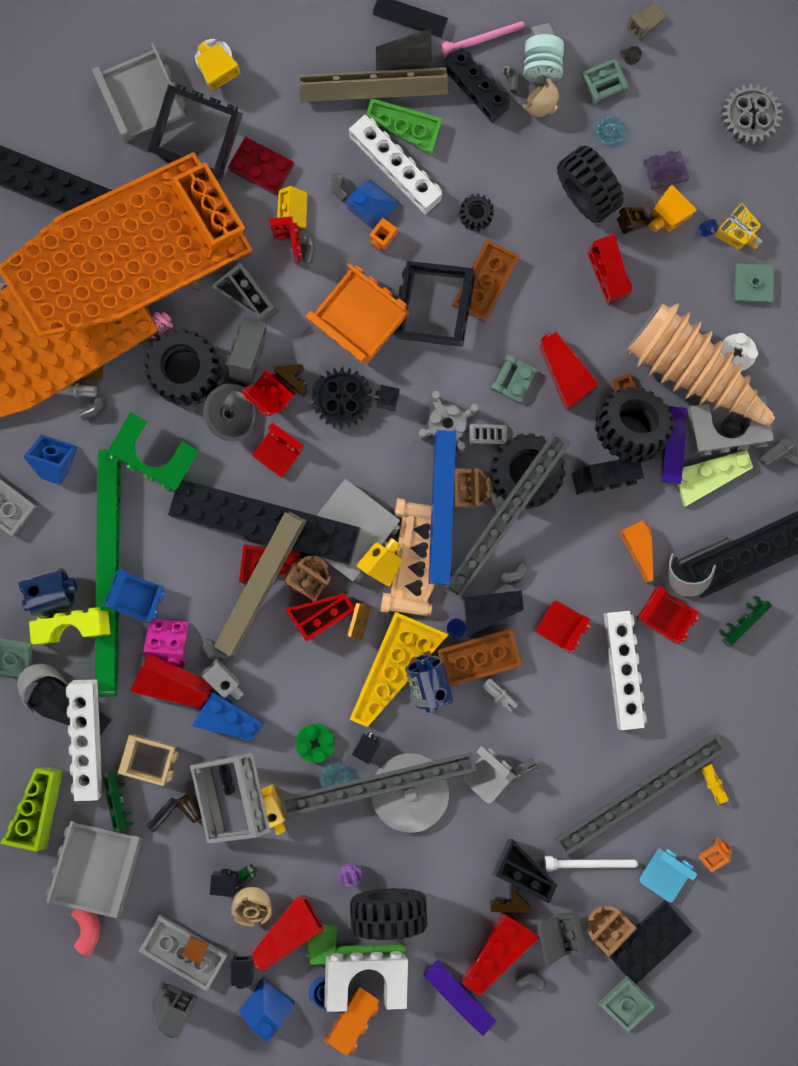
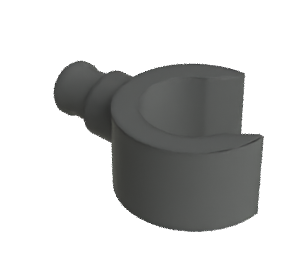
M492 488L488 492L491 495V502L495 510L498 511L504 500Z

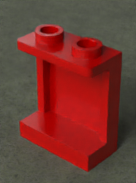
M657 586L636 619L671 642L680 644V642L683 643L689 635L687 631L690 626H694L698 621L699 616L697 615L699 610L689 607L667 593L663 587Z

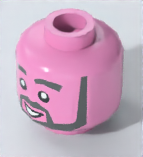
M164 311L161 314L159 312L152 313L151 318L160 331L153 335L152 338L155 340L161 339L160 335L164 333L167 336L169 331L173 329V324L170 322L172 318Z

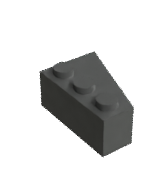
M241 262L211 285V287L263 322H267L279 312L249 270Z
M244 317L242 324L239 323L237 328L238 337L233 340L232 354L228 355L226 360V366L229 368L230 384L242 387L253 385L252 375L253 372H257L258 366H256L259 355L262 353L267 334L266 322Z
M161 981L152 1003L159 1031L163 1032V1035L168 1038H179L198 996Z

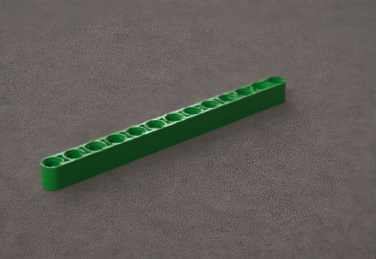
M99 449L96 608L99 607L100 611H108L110 635L95 637V679H97L98 697H116L118 694L119 612L105 608L103 605L116 571L120 569L121 460L117 463L108 458L110 455L107 453L108 449Z

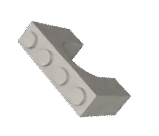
M759 396L767 406L766 396ZM709 404L691 406L687 409L686 414L693 454L708 456L713 451L723 454L730 452V449L737 448V451L749 449V446L755 445L756 448L767 447L768 443L774 440L771 424L769 426L761 425L747 417H744L745 427L740 437L733 439L723 437L713 426Z

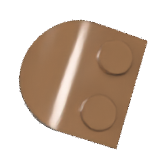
M455 468L453 507L472 508L480 506L491 496L488 490L492 489V483L490 478H487L483 473V470L478 468Z
M317 556L301 557L291 565L282 582L314 602L324 586H328L330 582L328 564Z
M601 906L595 909L588 918L590 938L608 957L637 929L618 909L610 906Z

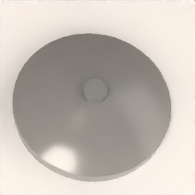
M417 753L399 754L383 763L375 775L433 760ZM447 779L374 796L371 797L372 804L379 818L389 827L406 833L420 832L433 826L444 814L449 800Z

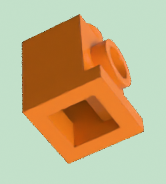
M382 218L369 235L370 245L378 251L380 248L385 251L392 240L398 235V228ZM384 236V241L381 240L379 237Z

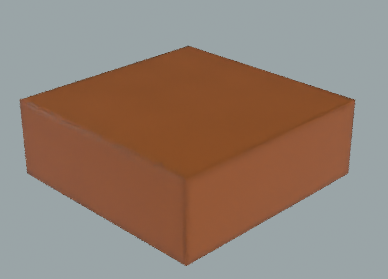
M631 373L612 380L616 392L621 388L626 390L627 387H635L637 389Z
M190 936L182 956L201 964L209 943Z

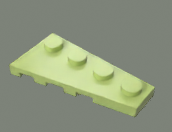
M748 450L683 467L682 482L677 484L684 507L752 469L753 466Z

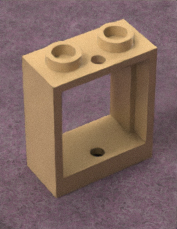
M131 734L127 740L118 774L164 786L172 780L174 771L171 768L173 763L177 762L179 756L178 746ZM139 742L170 750L162 777L131 769Z

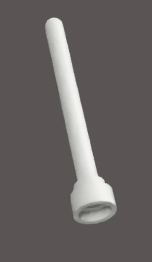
M544 856L545 872H553L557 868H635L638 866L637 860H557L553 856Z

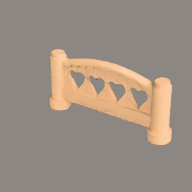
M397 498L394 516L402 518L398 541L401 545L397 549L396 555L402 558V563L392 581L391 594L383 593L380 612L388 613V611L422 616L431 615L432 604L428 602V599L435 584H428L430 537L423 539L413 530L425 523L431 526V506L405 502V499ZM422 542L427 543L428 549L425 550L427 552L426 558L419 557L410 548ZM423 561L425 563V568L423 569L424 576L418 577L408 566ZM416 580L422 581L421 595L415 596L405 585Z

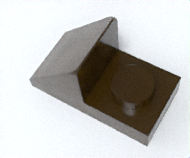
M623 207L619 210L621 216L617 218V222L622 234H628L644 228L650 223L643 207Z
M302 364L276 366L274 368L276 375L303 398L308 393L307 383L300 377L296 379L304 370Z
M509 885V900H506L505 897H495L494 900H490L491 912L531 913L529 904L511 885Z

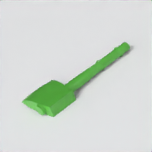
M322 924L325 931L309 941L306 948V956L310 958L311 965L326 964V956H331L333 953H341L343 956L351 955L355 952L371 954L372 952L391 953L399 951L405 953V944L336 946L337 926Z

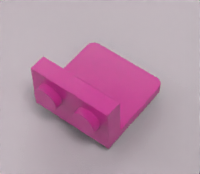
M161 619L151 620L143 650L145 659L149 653L177 667H185L186 657L184 648L189 628L188 622Z

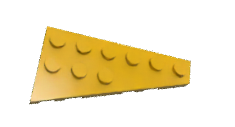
M395 612L349 720L368 727L407 683L406 666L419 655H431L449 634Z

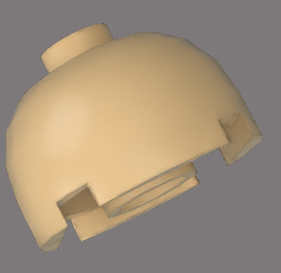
M549 78L545 79L547 83L544 86L539 84L527 98L528 105H523V108L534 117H544L547 114L552 115L558 108L556 104L559 100V91Z
M246 887L240 890L235 895L231 908L234 920L245 926H255V922L260 921L261 924L265 923L270 919L272 911L269 895L258 887Z

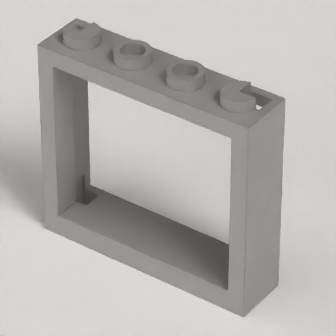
M253 753L204 761L190 766L207 844L256 838L270 832ZM234 763L249 829L224 832L210 767Z

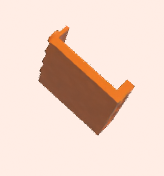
M348 263L347 266L350 270L315 313L309 311L305 317L366 366L407 317L409 312L405 308L407 305L401 299L395 300L391 297L393 294L387 288L381 289L377 286L379 283L373 277L367 278L363 275L365 272L357 265L353 267Z

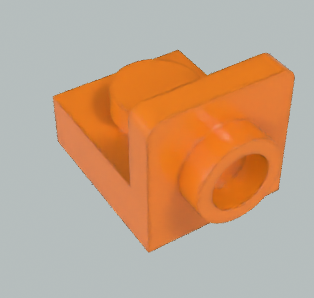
M718 837L714 845L699 854V858L712 873L731 860L732 850L727 842H723Z

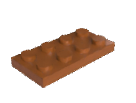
M486 239L472 266L476 277L469 315L486 323L520 255ZM462 287L452 304L457 309H459Z
M512 628L437 650L439 657L444 661L450 687L523 666Z

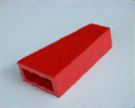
M555 331L552 335L548 333L541 339L542 342L539 349L563 407L567 411L599 384Z
M149 653L130 689V692L197 708H201L204 701L207 702L213 693L210 691L211 685L205 679Z
M300 895L292 902L251 953L254 958L252 960L254 966L261 972L269 970L325 931L306 895Z

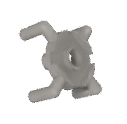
M434 391L431 400L436 409L430 415L429 429H421L419 431V439L424 440L432 435L434 437L437 430H456V450L461 453L465 448V443L461 442L460 438L466 430V419L477 413L478 405L472 404L470 409L463 412L454 404L442 405L439 399V392ZM443 420H452L453 426L449 429L443 427Z

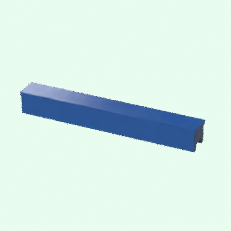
M437 430L434 434L428 584L450 585L456 430Z

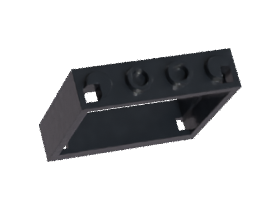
M175 83V86L168 84L148 152L171 161L184 157L160 147L175 95H181L231 115L215 168L209 167L214 177L222 180L243 114L238 112V107L228 104L225 107L220 105L221 101L210 97L207 100L203 98V93L195 90L190 93L185 91V86Z
M407 261L406 267L402 271L403 285L399 287V296L407 305L405 307L407 311L415 273L464 279L454 337L404 331L407 317L393 332L397 339L463 347L476 277L474 268Z

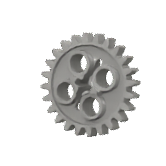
M749 84L746 89L742 85L740 90L735 88L734 92L730 93L724 101L721 109L724 113L720 117L725 119L722 126L728 125L725 132L731 131V138L736 135L737 142L743 139L744 144H746L750 140L751 145H754L757 140L761 144L763 139L767 141L770 136L775 134V130L780 127L779 123L782 120L780 115L783 110L778 109L781 103H775L778 97H771L773 91L766 93L767 87L760 90L759 84L756 88Z

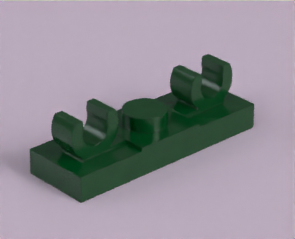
M753 596L752 598L756 601V605L745 604L749 610L753 611L750 614H743L737 620L738 624L735 627L732 623L727 622L726 626L729 627L728 633H725L722 629L718 631L721 636L725 637L722 642L726 646H732L773 605L769 601H762L758 596Z
M108 772L102 774L113 832L126 831L125 826H132L134 824L132 821H125V817L132 814V812H122L124 799L119 793L118 788L124 787L126 783L119 784L117 782V778L123 775Z

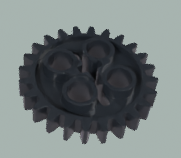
M341 367L340 372L333 368V374L327 370L326 378L320 375L322 382L315 381L318 388H312V391L316 393V395L311 396V399L316 401L312 403V407H318L315 410V414L321 413L319 419L323 420L326 418V425L333 422V428L337 424H340L341 429H343L344 424H347L348 428H350L351 422L357 426V419L359 418L364 421L362 414L368 415L369 412L366 408L372 407V404L368 403V401L373 400L372 396H368V394L372 393V389H366L369 386V382L363 383L365 377L361 376L358 378V371L351 374V368L347 372H344L343 367ZM344 382V413L341 415L339 400L341 396L340 383ZM336 385L338 389L336 392L331 393L328 391V387ZM349 385L357 387V390L353 393H349L346 389ZM334 403L338 407L335 411H329L327 409L328 405ZM351 403L357 406L352 412L346 409L347 405Z

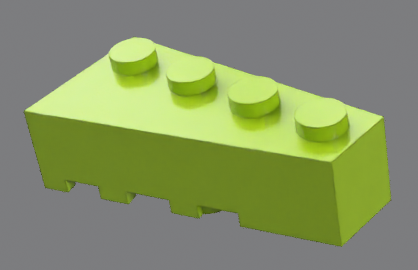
M46 766L35 768L24 791L25 795L22 801L19 802L16 808L17 812L13 820L10 821L8 831L0 844L35 852L47 849L63 770Z

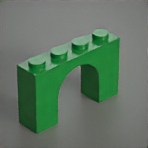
M130 411L107 450V453L110 454L108 458L117 463L120 460L127 464L126 468L135 473L137 470L144 473L143 477L151 482H154V480L160 482V487L168 492L171 490L176 491L199 451L181 441L170 461L164 466L149 467L143 464L137 457L135 445L148 421Z

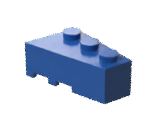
M213 692L191 726L253 741L265 723L226 697L223 698L218 692Z

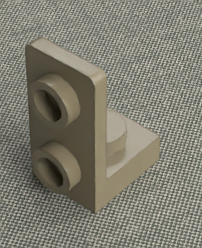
M653 3L640 15L635 12L630 17L627 29L640 40L665 18V14Z

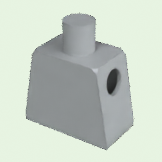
M216 659L204 670L202 677L223 698L229 695L236 702L244 695L237 687L239 680L219 659ZM228 681L230 684L225 686L222 682Z

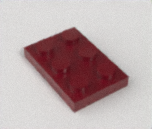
M245 136L227 169L277 196L278 190L282 188L294 167V162Z

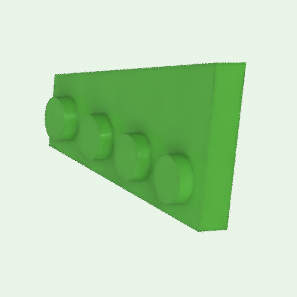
M371 98L366 113L369 119L373 118L380 127L432 156L442 118Z

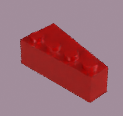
M502 912L462 976L463 985L480 996L540 938L538 933L509 913Z

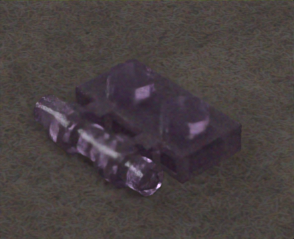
M669 151L661 156L653 155L643 161L645 167H653V169L647 172L652 190L689 180L685 162L677 163L676 159L682 157L681 151ZM668 162L669 165L661 167L660 163Z

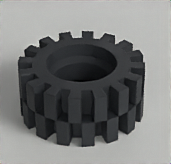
M478 193L476 196L471 194L470 198L467 196L460 207L459 216L461 223L465 224L466 228L470 227L471 231L474 229L480 231V228L486 229V226L490 225L494 214L493 203L490 204L491 200L489 198L486 200L485 195L480 197ZM472 207H481L484 215L479 219L473 218L469 213Z

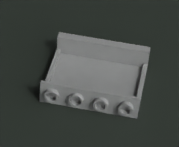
M154 43L151 44L152 51L101 72L99 66L92 69L124 142H128L155 129L168 84L175 86V81L171 82L169 79L172 75L168 66H164L162 63L165 60L160 49L156 50ZM177 94L175 95L167 124L186 117L184 113L186 105L182 97L178 99Z
M344 479L316 515L361 528L351 565L323 558L352 582H355V580L360 581L364 576L365 572L356 565L374 543H379L385 547L389 542L387 541L388 537L391 534L394 536L401 527L399 526L400 520L347 479Z
M70 821V825H67L64 831V837H66L64 844L58 850V864L52 870V884L46 889V902L120 919L142 838Z

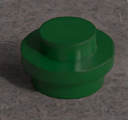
M250 864L239 871L240 880L245 879L247 882L256 877L257 867Z

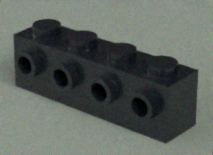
M461 47L445 60L444 67L447 69V74L491 123L495 122L509 110L511 101L507 93L502 92L498 88L496 81L486 75L484 68L474 62L472 55L468 51L465 52Z

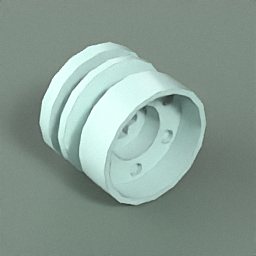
M541 34L526 40L524 53L526 59L524 61L523 73L525 79L530 82L545 84L547 83L545 81L546 78L555 82L562 77V58L564 55V42L562 39L554 35Z

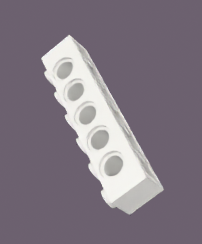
M364 115L349 128V137L425 215L442 200L441 188L429 180L426 172L420 171L416 167V163L411 157L407 158L403 154L402 148L398 144L395 145L391 141L390 136L378 128V124L373 118L369 119ZM373 135L376 138L369 140L367 137ZM386 148L389 151L386 153L380 152V149ZM398 161L401 165L394 166L392 163ZM411 174L414 178L407 179L405 176ZM423 187L426 188L427 191L419 192L418 189Z
M630 611L604 613L617 728L619 730L645 728L644 723L647 722L645 711H642L644 695L643 692H640L639 684L642 683L641 673L637 671L639 655L635 653L634 646L637 645V638L632 630V626L635 624L634 616L630 614ZM619 626L625 628V634L622 637L617 634ZM622 645H625L628 649L625 656L619 653V648ZM625 664L630 667V672L627 675H624L621 671L622 666ZM626 684L632 686V692L628 695L624 692ZM632 703L635 710L633 713L628 714L626 707Z
M97 679L73 680L66 688V696L69 698L67 716L70 717L68 736L71 737L69 755L72 756L70 775H73L71 794H74V801L99 800L103 792ZM78 697L84 698L86 705H81L78 702ZM79 717H84L87 724L80 723ZM80 736L85 737L88 741V744L82 743L80 740ZM81 756H86L89 763L83 762ZM82 775L88 776L90 782H85L82 779Z

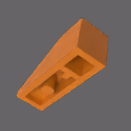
M641 520L620 531L619 534L647 583L653 580L652 536L650 534L652 531L648 523H644Z

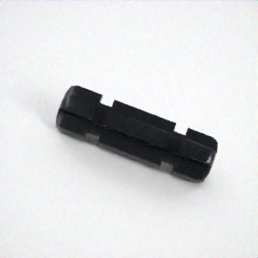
M227 764L218 766L220 767L221 783L224 785V794H234L235 788L232 785L233 780L230 767Z
M170 798L166 803L167 805H164L153 817L154 819L147 824V828L150 831L155 832L160 827V824L169 817L172 810L176 809L178 804L175 798Z

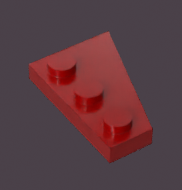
M243 545L239 583L249 581L266 547ZM291 551L278 575L287 574L291 565L301 558V552Z

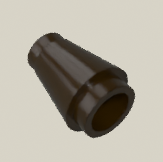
M187 793L176 801L178 804L177 808L192 823H196L202 818L194 795L191 796L190 793Z

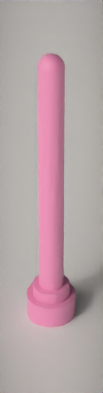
M521 21L456 43H449L448 41L441 43L442 56L445 59L461 47L466 48L521 30L525 27V23Z

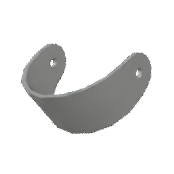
M672 553L668 570L670 586L676 593L682 596L693 597L702 594L709 587L713 579L716 565L714 564L711 574L704 581L697 583L685 582L679 579L671 569L674 553Z
M33 664L25 668L19 675L17 681L18 694L25 708L30 713H33V710L24 700V694L27 687L33 681L41 677L52 676L68 686L65 678L52 666Z

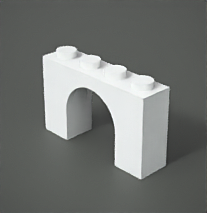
M393 951L390 954L372 952L371 955H363L362 953L355 952L343 956L341 953H333L331 956H326L324 1002L326 1011H347L348 985L355 974L367 969L378 971L384 977L383 1003L386 1009H407L408 959L405 954Z

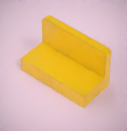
M292 186L278 190L277 218L292 216L294 223L297 222L298 227L303 229L306 228L307 192Z

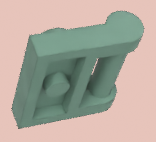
M616 58L588 69L581 74L594 105L606 97L620 91L625 92L629 89ZM615 80L619 83L599 93L596 90Z
M507 355L505 364L496 382L492 383L490 389L520 404L537 369L517 360L511 355ZM513 365L517 369L507 389L502 387V384Z

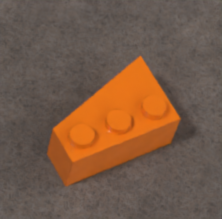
M356 987L347 1001V1011H342L338 1020L336 1019L332 1026L334 1027L328 1037L325 1035L322 1041L342 1055L348 1056L349 1053L353 1054L358 1045L356 1041L359 1035L363 1036L369 1025L367 1022L371 1016L374 1017L376 1015L380 1000L361 987Z

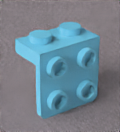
M658 848L640 876L639 881L668 902H673L686 880L690 878L694 881L697 873L692 870L694 866L685 860L682 863L676 859L677 855L669 849L663 851Z

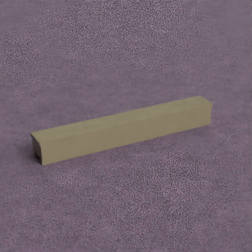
M446 67L300 75L301 102L449 94Z
M292 512L284 513L214 645L215 648L227 654L228 657L235 655L307 522L306 519H302Z

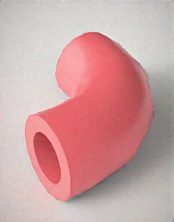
M75 909L71 916L79 923L81 931L78 940L74 944V948L83 956L89 957L100 939L101 924L96 913Z

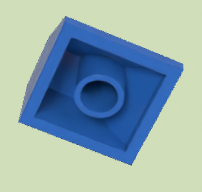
M371 180L358 186L346 200L347 209L372 229L376 227L382 218L386 220L399 205L397 200Z
M40 435L24 455V459L41 479L60 485L69 473L77 446Z
M263 978L241 1007L239 1013L251 1030L268 1043L282 1025L295 1002Z

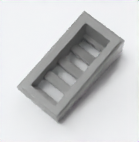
M469 425V445H502L507 441V425ZM476 430H479V439H476ZM483 430H487V439H483ZM490 430H494V440L491 439ZM498 430H502V440H498Z

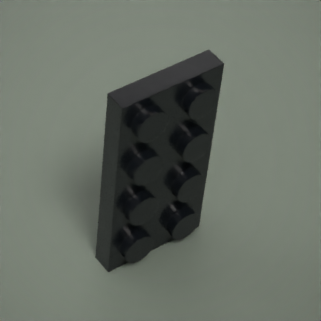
M664 900L636 926L637 929L610 958L626 976L637 984L693 931Z

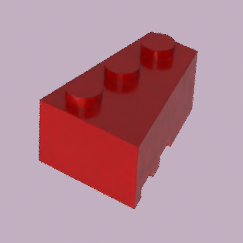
M615 233L593 241L587 255L607 305L629 297L632 292V284L627 277Z
M341 594L286 608V611L305 641L308 642L355 611V607L346 594Z

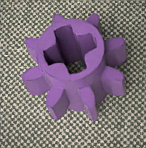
M355 863L341 866L342 872H338L340 884L345 883V887L359 884V878L363 876L361 867H356Z

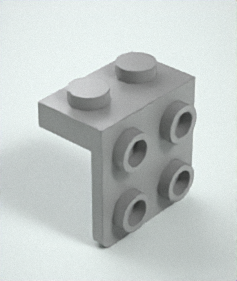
M481 746L477 751L481 757L475 763L477 772L466 774L463 777V781L486 803L492 804L516 775L510 771L512 767L504 760L500 762L496 759L498 755L491 748L486 750Z

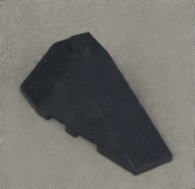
M42 677L28 700L29 706L42 717L70 725V717L67 716V707L69 705V698L66 696L67 686L56 677ZM78 697V702L81 705H86L85 699ZM99 710L101 736L112 719ZM79 717L80 723L86 725V719Z

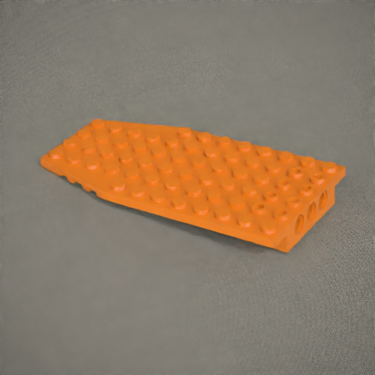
M193 152L57 216L50 225L45 226L39 231L38 235L32 240L27 241L20 250L15 251L0 264V275L38 338H43L120 320L252 253L253 249L243 234L245 231L243 223L207 163L201 164Z
M9 288L2 289L0 291V418L34 408L160 332L151 318L152 313L148 306L117 321L38 338Z

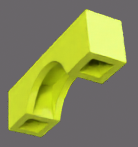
M98 607L89 608L86 613H83V610L71 611V615L67 616L66 613L54 614V618L38 616L37 620L29 621L32 645H43L59 642L62 632L70 625L78 628L83 637L110 635L108 611H100Z

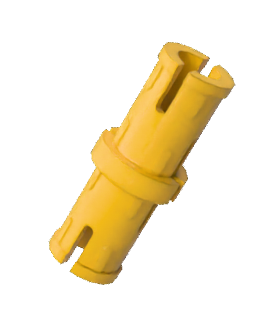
M712 763L702 766L700 770L706 779L707 788L714 795L716 803L719 805L727 802L729 798L723 789V782L716 775Z

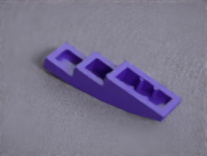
M668 406L670 408L669 413L671 412L673 416L674 428L671 437L662 449L661 482L681 484L687 408Z
M436 960L423 974L452 1007L482 1036L497 1022L477 998L454 975H451L439 960Z

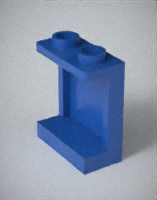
M119 569L116 571L103 607L146 623L151 622L157 616L158 609L156 607L158 601L161 602L164 597V586L154 584Z

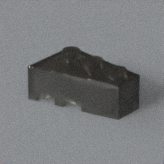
M431 28L376 47V71L432 68Z

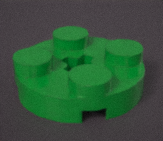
M322 724L307 725L300 730L296 737V751L307 762H323L334 750L335 742L332 732ZM318 738V743L321 745L320 747L316 746L314 749L311 747L310 740Z

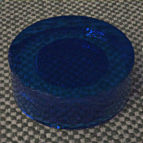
M710 219L703 222L698 229L701 236L707 237L713 235L719 226L715 219Z
M452 619L447 624V633L451 637L459 638L464 635L466 625L461 619Z

